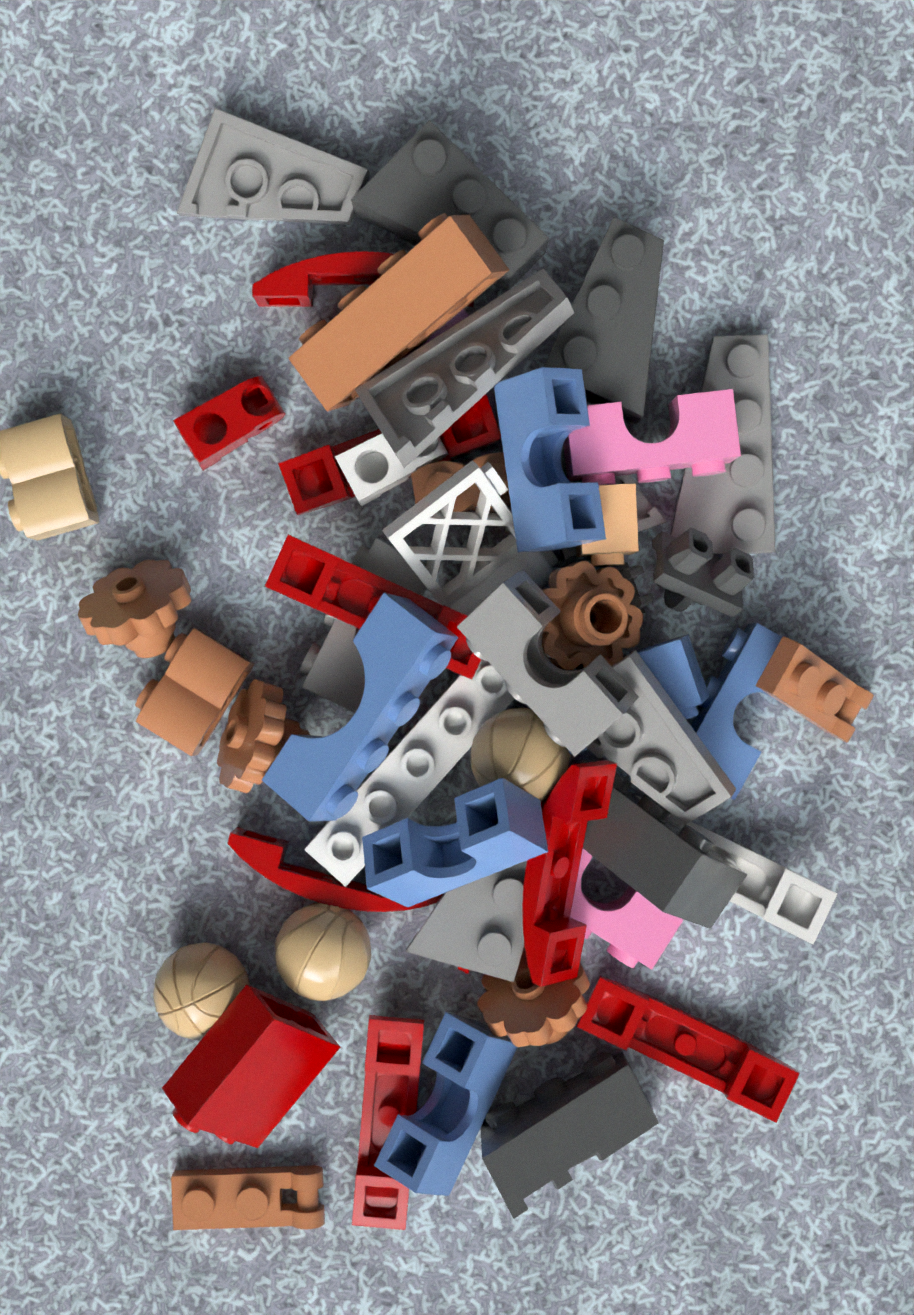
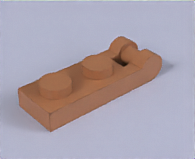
M785 636L780 640L755 685L821 730L846 743L849 742L856 729L851 725L860 709L867 710L874 697L871 692L852 682L805 646Z
M317 1165L174 1170L171 1176L173 1230L293 1226L297 1229L305 1230L319 1228L325 1224L324 1205L319 1203L318 1189L324 1186L323 1168ZM292 1188L297 1191V1203L283 1204L282 1189Z

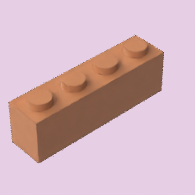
M443 213L432 219L419 231L418 235L422 241L408 253L405 250H401L390 256L377 269L381 275L379 279L367 289L362 285L352 290L338 303L337 306L341 310L338 315L328 323L326 320L317 322L300 336L299 341L302 343V346L288 359L327 412L348 406L359 397L355 389L412 353L509 271V268L470 215H451L448 217L446 213Z

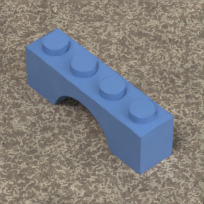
M383 593L353 639L361 656L365 672L364 693L356 713L343 728L325 737L291 734L262 778V781L309 822L336 821L343 817L356 803L358 798L356 790L366 775L379 767L386 758L389 751L387 744L398 727L406 724L418 710L420 705L418 697L430 679L436 678L447 667L451 659L450 649L458 639V636L410 599Z

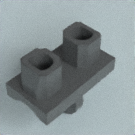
M692 527L677 538L661 531L652 540V548L657 554L653 582L665 589L664 601L668 608L682 612L695 602L700 605H706L732 618L743 610L742 590L754 579L753 559L750 554L734 548L722 558L713 555L712 541L708 536Z

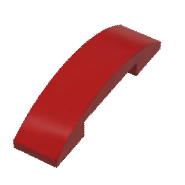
M368 251L341 252L305 259L274 271L252 284V296L259 307H313V285H372L381 277L377 271L379 266L393 254ZM474 300L466 307H474Z
M487 394L439 436L448 455L438 462H452L502 440ZM380 429L335 446L326 445L278 463L297 515L309 513L356 497L335 456L382 434Z
M287 535L264 587L358 629L362 627L383 593L408 598L458 636V639L450 649L451 659L446 669L471 680L473 679L481 659L470 650L465 635L457 628L468 617L467 615L342 560L298 538Z
M609 760L572 764L552 790L542 810L548 852L527 860L522 902L523 935L527 963L532 983L540 987L577 978L587 925L571 918L570 915L587 822L604 819L608 815L617 763Z
M237 827L230 832L227 842L242 860L268 880L306 899L329 906L365 912L405 911L435 904L443 895L441 894L406 907L368 890L367 884L351 880L345 887L333 875L283 862L289 843L287 840Z
M599 976L586 1003V1012L579 1018L576 1024L578 1028L627 1051L629 1047L724 1093L726 1099L777 1123L800 1074L798 1070L717 1026L646 993Z
M369 1015L358 1164L352 1213L353 1226L406 1230L409 1189L375 1167L374 1164L397 1115L409 1116L416 1113L424 1020Z

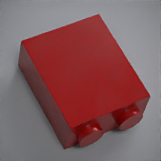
M246 984L164 1084L162 1090L175 1107L172 1111L174 1118L188 1131L198 1133L200 1130L215 1134L219 1139L228 1144H233L237 1141L259 1148L341 1047L313 1013Z

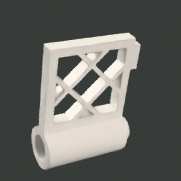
M472 460L382 530L437 602L467 616L504 581L522 569L540 589L544 588L549 584V576L553 571L552 567L559 562L552 551L518 553L513 516L500 498L502 494L508 491V488L489 462L480 468ZM475 483L480 490L475 512H453L456 497ZM490 506L496 513H489ZM421 524H436L431 547L408 546L403 539ZM450 524L472 525L466 548L444 547ZM485 526H506L510 532L508 537L493 548H480ZM420 560H427L426 568ZM441 560L463 561L460 574L441 588L436 582Z

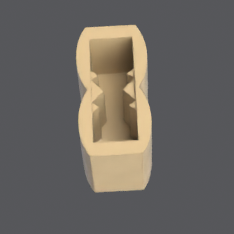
M60 413L0 431V475L3 479L9 478L12 484L14 499L8 501V510L17 531L24 530L27 538L38 541L99 523L97 506L85 472L82 453L71 419Z

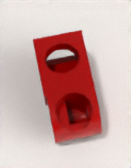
M256 376L174 419L173 422L199 466L204 471L220 461L223 456L247 443L249 438L260 434L279 422L286 413L263 376Z

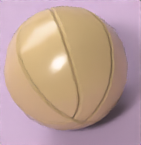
M526 707L503 710L486 720L475 735L471 747V767L479 787L504 778L538 798L540 802L549 798L552 790L569 767V750L555 743L546 733L543 721L532 709Z
M319 902L312 903L295 911L282 925L275 941L276 967L286 985L295 993H298V995L316 1001H327L342 997L360 984L370 965L371 945L368 931L361 919L351 910Z
M203 942L183 946L166 958L156 974L153 993L156 1012H158V1016L165 1026L178 1036L200 1041L245 985H250L247 971H245L244 965L236 955L220 945Z

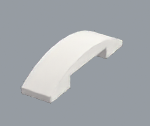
M673 814L669 817V820L679 827H684L685 824ZM692 821L686 824L713 842L712 850L748 874L730 902L811 944L815 943L838 895L837 893Z

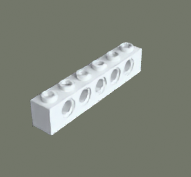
M482 659L472 680L459 675L387 755L380 766L356 790L358 798L351 810L336 821H328L304 850L346 887L365 866L362 837L408 818L472 747L473 739L485 721L505 710L515 699L507 690L505 679L488 661Z

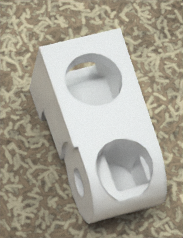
M380 434L335 456L359 503L363 506L380 497V494L408 480V477L420 467L442 460L448 455V452L440 437H438L404 468L383 434Z

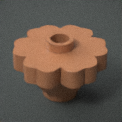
M144 560L132 569L118 568L106 577L96 581L92 586L94 593L83 597L79 601L78 617L88 635H96L101 645H125L126 648L134 651L136 656L140 658L155 657L166 652L174 641L175 622L178 620L177 610L190 604L191 587L184 571L180 568L173 569L169 560Z
M580 561L572 563L567 567L555 569L550 573L549 588L541 590L561 612L545 627L542 634V648L547 659L553 665L562 670H573L575 668L580 670L601 655L612 666L623 659L622 649L632 648L638 644L643 613L639 608L630 604L635 593L634 586L630 581L623 578L616 568L606 567L596 570L591 563Z
M254 679L248 690L242 689L232 705L226 729L220 739L217 765L222 767L219 782L226 788L249 793L254 784L260 785L263 782L262 778L291 734L310 735L308 730L300 728V724L297 721L285 718L287 709L285 704H281L283 697L282 688Z
M524 945L514 982L484 974L481 981L486 992L477 1002L484 1020L494 1036L502 1037L508 1035L516 1047H524L530 1044L541 1046L561 1040L568 1031L573 1029L578 1018L586 1012L587 1004L582 994L588 990L590 982L580 964L577 978L542 987L532 983Z

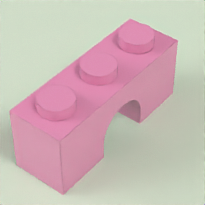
M733 389L677 395L668 404L670 417L669 433L666 439L659 443H644L629 433L623 419L622 402L587 405L590 426L573 431L563 443L567 479L570 482L582 480V483L598 482V485L616 484L615 476L637 474L638 483H648L670 479V470L692 468V476L694 477L726 472L725 464L731 463L741 456Z
M582 849L570 917L587 925L585 939H588L593 932L609 942L610 945L606 951L620 962L634 968L639 961L652 970L684 919L662 912L631 886L628 887L620 898L612 902L601 903L589 899L581 890V878L593 856Z

